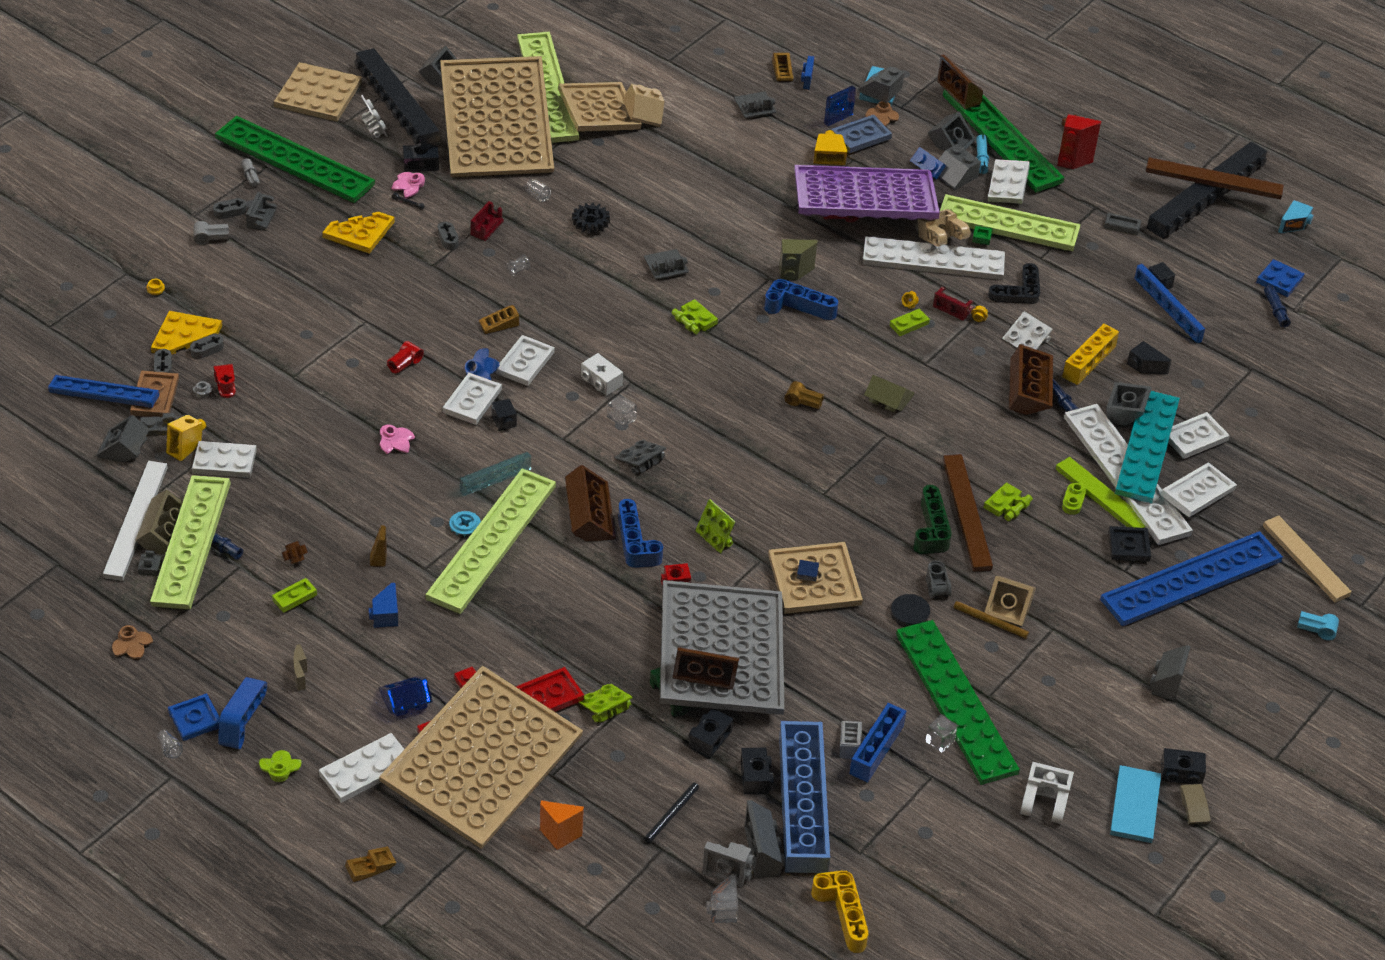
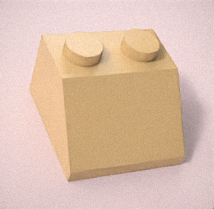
M631 84L622 99L631 120L660 127L664 109V99L661 92L655 88L651 89L643 85Z
M996 576L984 613L1022 626L1031 606L1036 587Z

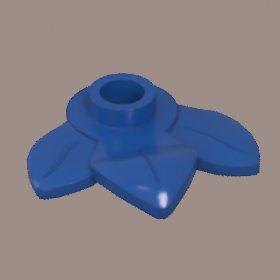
M483 348L475 353L473 359L465 363V371L467 374L472 373L491 380L490 374L498 370L500 363L496 359L489 357L488 348Z

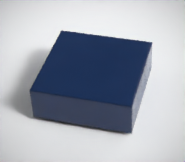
M800 560L797 579L816 582L819 563Z

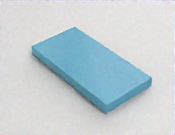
M1120 765L1110 835L1152 843L1161 773Z

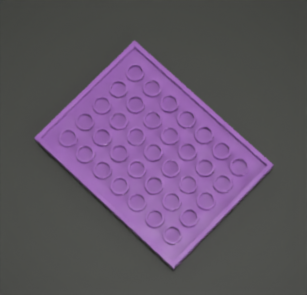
M795 165L794 167L798 212L804 216L816 214L824 217L837 215L839 217L855 216L857 218L870 216L877 219L882 217H890L891 219L907 218L910 220L924 218L926 220L939 219L940 212L931 170Z

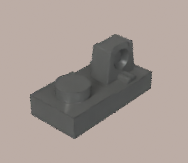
M163 413V417H141V422L149 428L146 436L167 435V424L179 419V416H175V413Z

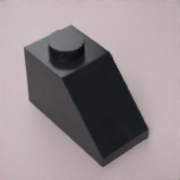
M1142 341L1130 350L1127 364L1140 373L1168 374L1172 359L1145 341Z

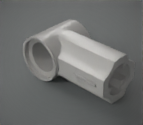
M199 221L193 226L194 241L199 245L207 244L210 240L229 239L228 224L209 225L207 222Z

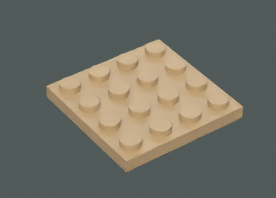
M299 62L274 100V107L338 122L361 85L362 77Z
M622 82L564 83L558 85V91L577 131L641 129L642 123L631 120L622 100L626 94Z
M845 542L769 550L768 556L778 591H782V606L785 614L862 605L863 599ZM800 560L819 563L816 582L797 579Z

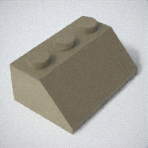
M167 489L153 497L135 541L148 551L166 555L183 502Z

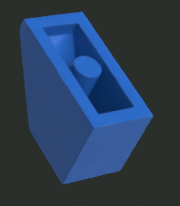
M391 583L372 599L373 608H369V620L374 621V628L398 626L395 583Z

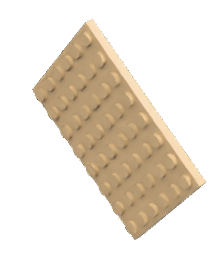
M542 56L440 60L451 177L554 172Z
M482 666L379 776V781L482 849L582 736L583 730Z

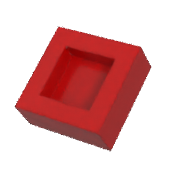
M473 666L454 673V679L460 689L476 673Z

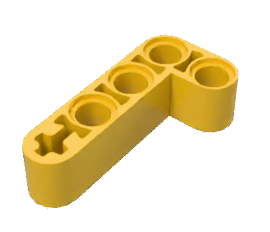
M848 871L817 874L813 878L812 897L819 902L835 900L848 949L853 953L863 952L867 946L868 928L853 875Z

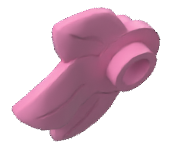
M403 172L397 175L398 180L393 183L392 190H404L405 198H410L419 191V188L423 187L425 177L422 173Z
M389 424L382 426L380 429V447L386 454H389L393 449L403 453L409 452V441L415 439L414 434L410 430L396 428Z

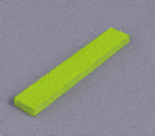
M1071 457L1056 465L1055 469L1072 483L1082 484L1086 488V494L1126 527L1145 528L1143 522L1127 502Z

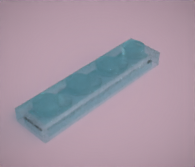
M525 452L461 477L460 492L463 496L514 477L522 468L528 471L531 470V455Z

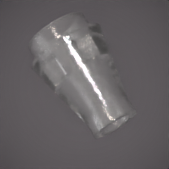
M162 730L158 733L157 739L160 742L163 754L170 759L178 758L183 752L182 742L167 730Z

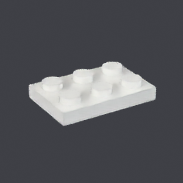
M995 159L988 201L1022 204L1030 167L1029 161Z
M522 335L502 359L495 374L528 386L554 354L555 347Z
M468 373L443 406V413L477 425L501 392L502 384Z
M1206 412L1172 426L1168 443L1185 459L1228 441L1230 435Z
M199 441L192 472L193 474L250 478L256 455V445Z

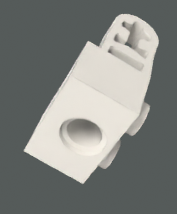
M1032 762L1020 814L1031 816L1035 796L1038 794L1056 799L1051 822L1062 824L1074 772Z

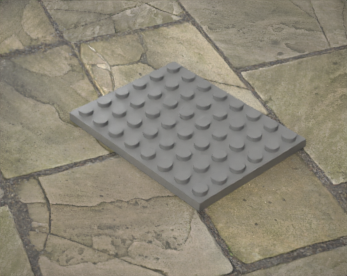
M663 580L660 704L783 715L782 591ZM682 647L739 658L734 688L727 689L672 679L677 648Z

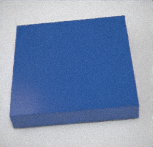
M207 693L168 707V712L183 741L219 729L220 717Z

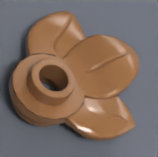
M882 101L875 108L868 109L865 117L875 115L884 126H887L890 120L898 121L899 114L892 110L890 103Z
M131 625L123 626L118 633V639L113 642V653L116 657L126 653L132 659H140L144 655V646L153 643V639L147 632H138Z

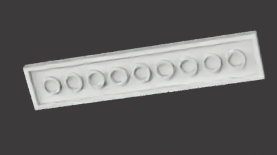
M1098 404L1065 412L1064 419L1116 488L1128 447L1126 441ZM1158 484L1152 504L1122 496L1143 522L1145 528H1148V532L1158 545L1192 535L1193 530L1176 507L1160 495L1162 489Z

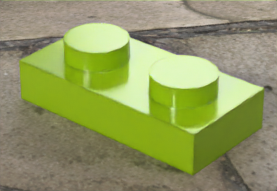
M920 309L890 320L889 326L899 336L929 325L930 319Z
M304 578L273 594L272 601L284 613L317 596V589L307 578Z

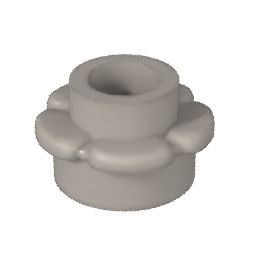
M204 381L196 383V386L193 387L195 395L202 399L209 397L212 391L211 385Z

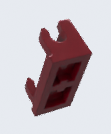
M488 201L470 220L471 236L486 241L504 222L502 208L499 207L496 212L493 209V202Z
M941 287L934 293L932 307L964 321L974 308L971 306L974 301L969 300L965 304L943 293L946 288Z

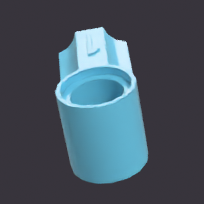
M1301 611L1297 628L1316 632L1324 640H1333L1337 634L1339 619L1333 614L1318 616Z

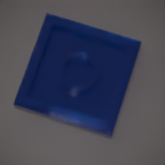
M853 85L827 97L824 124L827 127L853 115L856 88Z

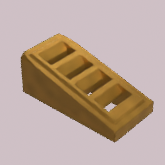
M773 53L772 64L776 80L793 81L790 53Z
M510 305L479 319V324L484 333L488 334L519 326V314L514 305Z
M385 525L380 526L370 554V566L385 567L387 543Z

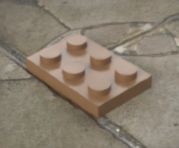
M141 371L137 387L159 390L160 395L153 408L131 405V415L163 417V413H170L179 382V374Z

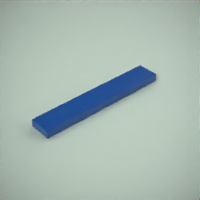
M1143 264L1137 265L1134 279L1196 343L1202 342L1205 328Z
M55 375L48 386L50 393L153 408L160 395L159 390L60 375Z

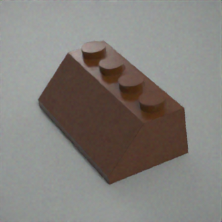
M1019 344L1010 359L1009 409L1024 415L1051 409L1053 397V355Z
M581 464L565 476L571 531L576 537L586 542L614 540L616 534L608 481Z

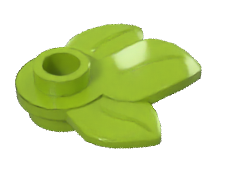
M285 750L276 751L272 758H262L259 760L260 769L268 772L271 779L276 782L287 780L290 772L298 770L302 764L300 759H291L290 753Z

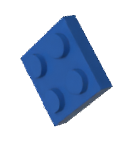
M1273 259L1258 276L1256 283L1264 287L1273 285L1277 293L1288 297L1303 280L1305 273Z

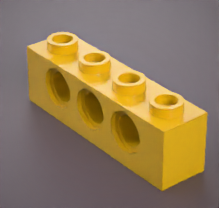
M1103 324L1065 361L1062 377L1079 385L1116 347L1119 331Z

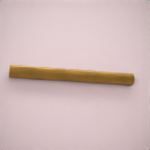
M956 601L953 608L1027 639L1029 631Z

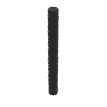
M693 782L644 837L647 843H651L695 794L700 788L697 783Z

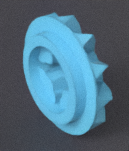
M461 511L450 518L449 526L451 531L455 532L457 536L463 534L465 537L467 534L471 535L481 521L475 513Z

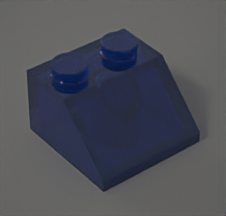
M415 676L378 687L389 713H396V716L407 714L408 709L415 708L416 710L427 708V704L433 702L427 678Z

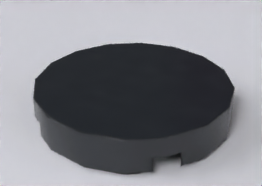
M904 594L894 599L891 604V617L900 626L908 627L928 621L930 617V606L920 596Z

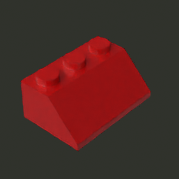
M1068 114L1057 166L1076 169L1093 163L1101 121Z

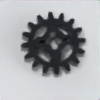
M592 202L591 205L585 203V206L578 205V209L574 208L572 220L573 225H576V229L581 228V232L587 230L588 234H590L591 231L597 233V230L604 231V227L608 228L610 216L609 211H606V207L601 208V204L595 206Z

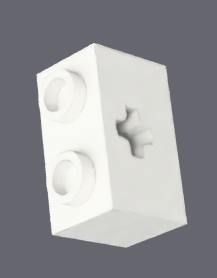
M599 353L582 362L581 377L606 396L623 386V372Z

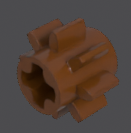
M299 541L285 545L286 551H283L282 555L284 561L290 560V563L294 564L305 560L304 554L308 553L305 544L300 545Z

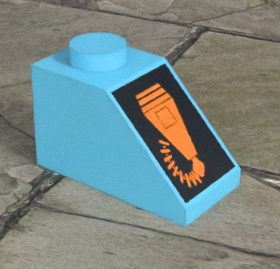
M1294 200L1283 216L1278 232L1286 233L1304 230L1306 225H1310L1313 220V207Z

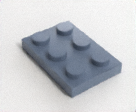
M875 115L832 129L835 134L843 136L848 153L892 139V133Z

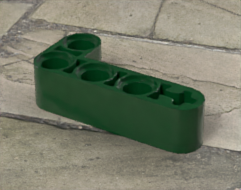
M926 485L922 491L921 507L927 528H920L915 532L913 549L919 554L943 553L949 550L952 532L939 488L934 485Z

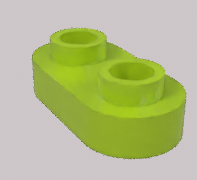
M1072 483L1068 485L1062 504V509L1065 513L1076 515L1081 511L1086 494V488L1082 484Z

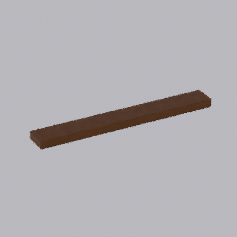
M1151 157L1148 158L1145 171L1146 173L1279 200L1282 198L1284 184Z
M962 454L943 455L944 467L973 572L991 571L993 564Z

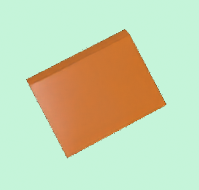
M541 800L540 831L557 850L582 837L584 807Z

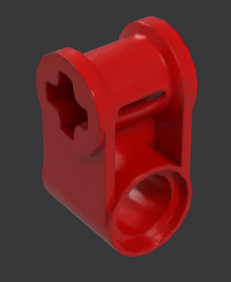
M233 364L213 366L219 395L224 398L233 397L236 394Z

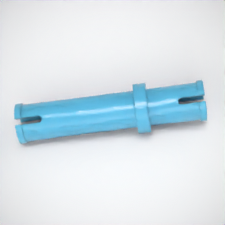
M978 135L976 137V158L981 161L979 173L981 174L982 169V174H986L989 170L987 138L984 135L982 139V135Z

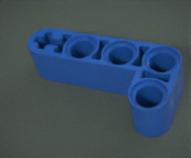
M783 279L775 280L765 296L764 308L770 314L778 313L783 305L825 320H833L837 317V298Z
M631 499L621 500L619 503L618 521L626 564L632 568L660 565L663 559V544L657 540H642L636 503Z
M248 677L243 680L221 713L218 735L219 745L241 749L245 738V726L266 695V681Z

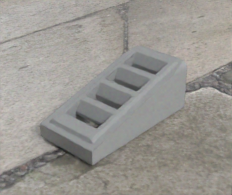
M841 721L840 758L852 759L861 745L862 722Z

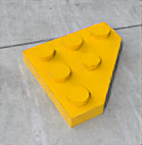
M375 212L369 217L363 218L361 215L348 218V221L341 223L338 220L333 221L322 232V237L370 254L394 224L395 217Z
M169 311L151 346V353H155L159 349H168L173 355L176 354V350L181 348L189 349L194 341L212 334H219L222 320Z

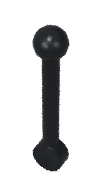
M396 192L392 194L394 200L399 199L417 206L420 210L425 207L423 203H416L403 198Z

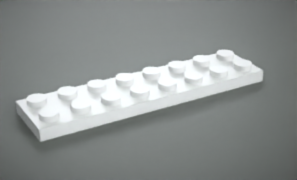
M865 236L862 265L1003 280L1005 252L949 245L937 247L931 243Z

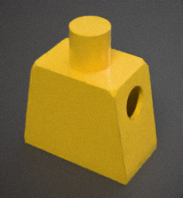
M832 130L826 131L825 134H818L813 164L846 165L847 149L843 136L835 134Z
M185 415L167 424L166 453L180 461L185 459L197 448L198 442L202 441V431L206 429L205 421Z

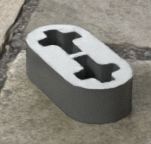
M236 198L218 202L213 206L214 216L224 219L242 215L247 211L246 201Z
M450 222L440 223L438 225V236L443 247L447 250L458 248L459 238L453 224Z
M212 334L194 341L190 345L191 356L201 359L221 351L224 348L223 337L218 334Z
M159 349L155 352L154 372L172 373V354L168 349Z

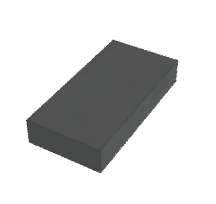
M1108 213L1104 228L1138 235L1142 220Z

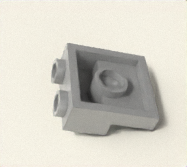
M707 841L704 847L702 874L721 881L730 876V884L742 888L745 881H749L752 876L753 868L751 866L755 856L751 854L750 848L741 844L731 842L729 847L725 848L720 844Z

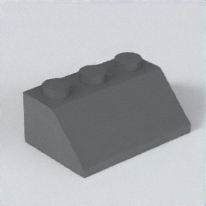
M747 800L744 828L748 847L751 849V854L755 856L752 864L755 878L781 876V869L785 867L784 854H780L779 851L781 849L780 837H776L775 833L777 832L776 819H772L770 810L752 800Z

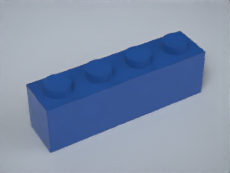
M887 703L852 757L850 775L867 783L869 782L903 729L906 710Z

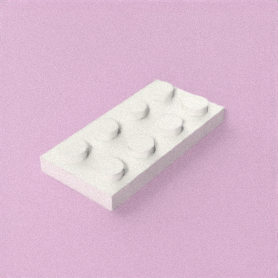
M1206 463L1162 489L1160 495L1183 514L1191 517L1234 491L1237 484L1210 463Z
M390 733L319 769V775L342 803L381 783L379 776L402 753L404 748L393 734Z

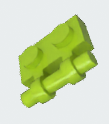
M695 299L681 306V311L675 308L671 312L676 321L683 323L685 328L694 334H698L700 329L706 331L718 324V318Z
M1006 482L984 502L983 508L998 517L1004 513L1006 514L1004 518L1010 521L1018 517L1020 511L1026 509L1033 498L1029 494L1021 497L1022 491Z

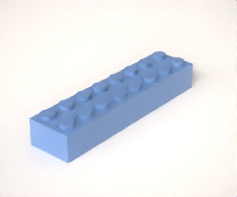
M781 721L779 749L785 872L826 873L829 870L830 843L823 723Z

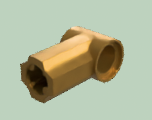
M795 381L791 383L784 399L791 406L804 404L820 409L824 394L808 390L802 383Z

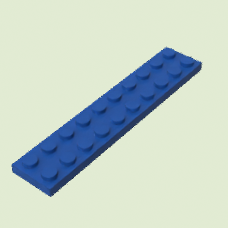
M1259 531L1101 594L1100 600L1123 627L1278 564L1282 561L1283 556Z

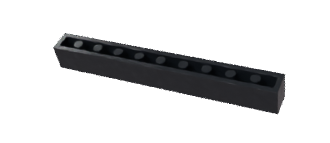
M375 48L356 52V60H354L356 69L360 70L363 78L365 77L368 84L374 88V92L380 96L381 101L386 104L388 110H391L394 118L398 119L401 127L405 128L407 135L412 137L414 144H417L421 150L439 146V129Z
M1251 141L1213 170L1247 177L1253 174L1256 169L1265 165L1267 150ZM1194 183L1151 214L1147 230L1164 239L1166 236L1171 235L1178 227H1182L1189 219H1193L1197 213L1202 212L1209 204H1213L1217 198L1222 197L1230 189Z

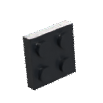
M1109 526L1108 535L1111 560L1150 562L1151 550L1148 528Z

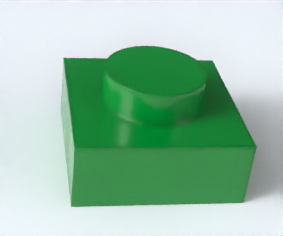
M975 226L972 242L989 245L992 228Z

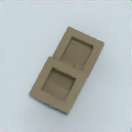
M299 644L296 645L293 663L296 687L298 691L306 689L304 673L308 671L307 658Z
M1181 785L1182 804L1186 808L1188 825L1209 824L1211 822L1202 785Z

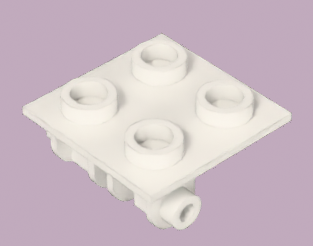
M361 95L370 110L362 114V120L370 131L371 136L378 138L384 133L387 137L388 135L385 132L387 127L382 120L379 121L381 117L375 109L372 110L374 106L369 99L365 100L364 96Z
M1024 311L1002 339L1016 348L1019 344L1037 350L1042 342H1049L1051 338L1049 334L1053 329Z

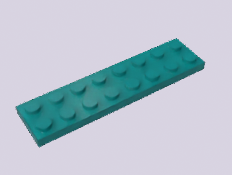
M1151 391L1144 414L1135 419L1116 486V495L1152 504L1180 400L1179 397Z

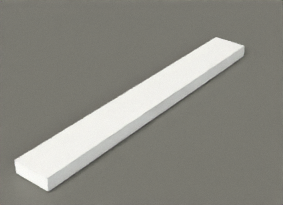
M148 461L104 569L103 578L124 580L138 544L135 539L151 499L158 494L168 469L167 463Z

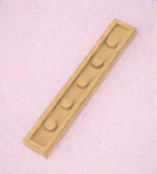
M1276 516L1263 523V527L1334 603L1350 597L1351 590L1280 516Z

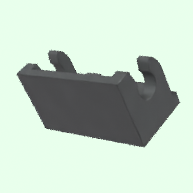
M257 192L246 213L247 228L266 231L277 209V205L270 204L266 200L273 201L274 197Z

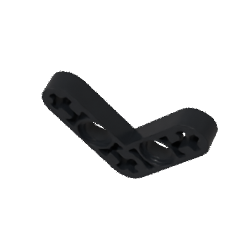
M1033 263L1024 264L1021 274L1022 286L992 285L989 287L988 298L994 302L1037 303L1040 297L1038 267ZM1027 282H1033L1034 285L1027 284ZM1010 293H1016V294H1018V295H1017V296H1013V295H1011Z

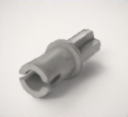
M244 159L241 162L244 176L252 187H256L260 183L257 170L250 159Z

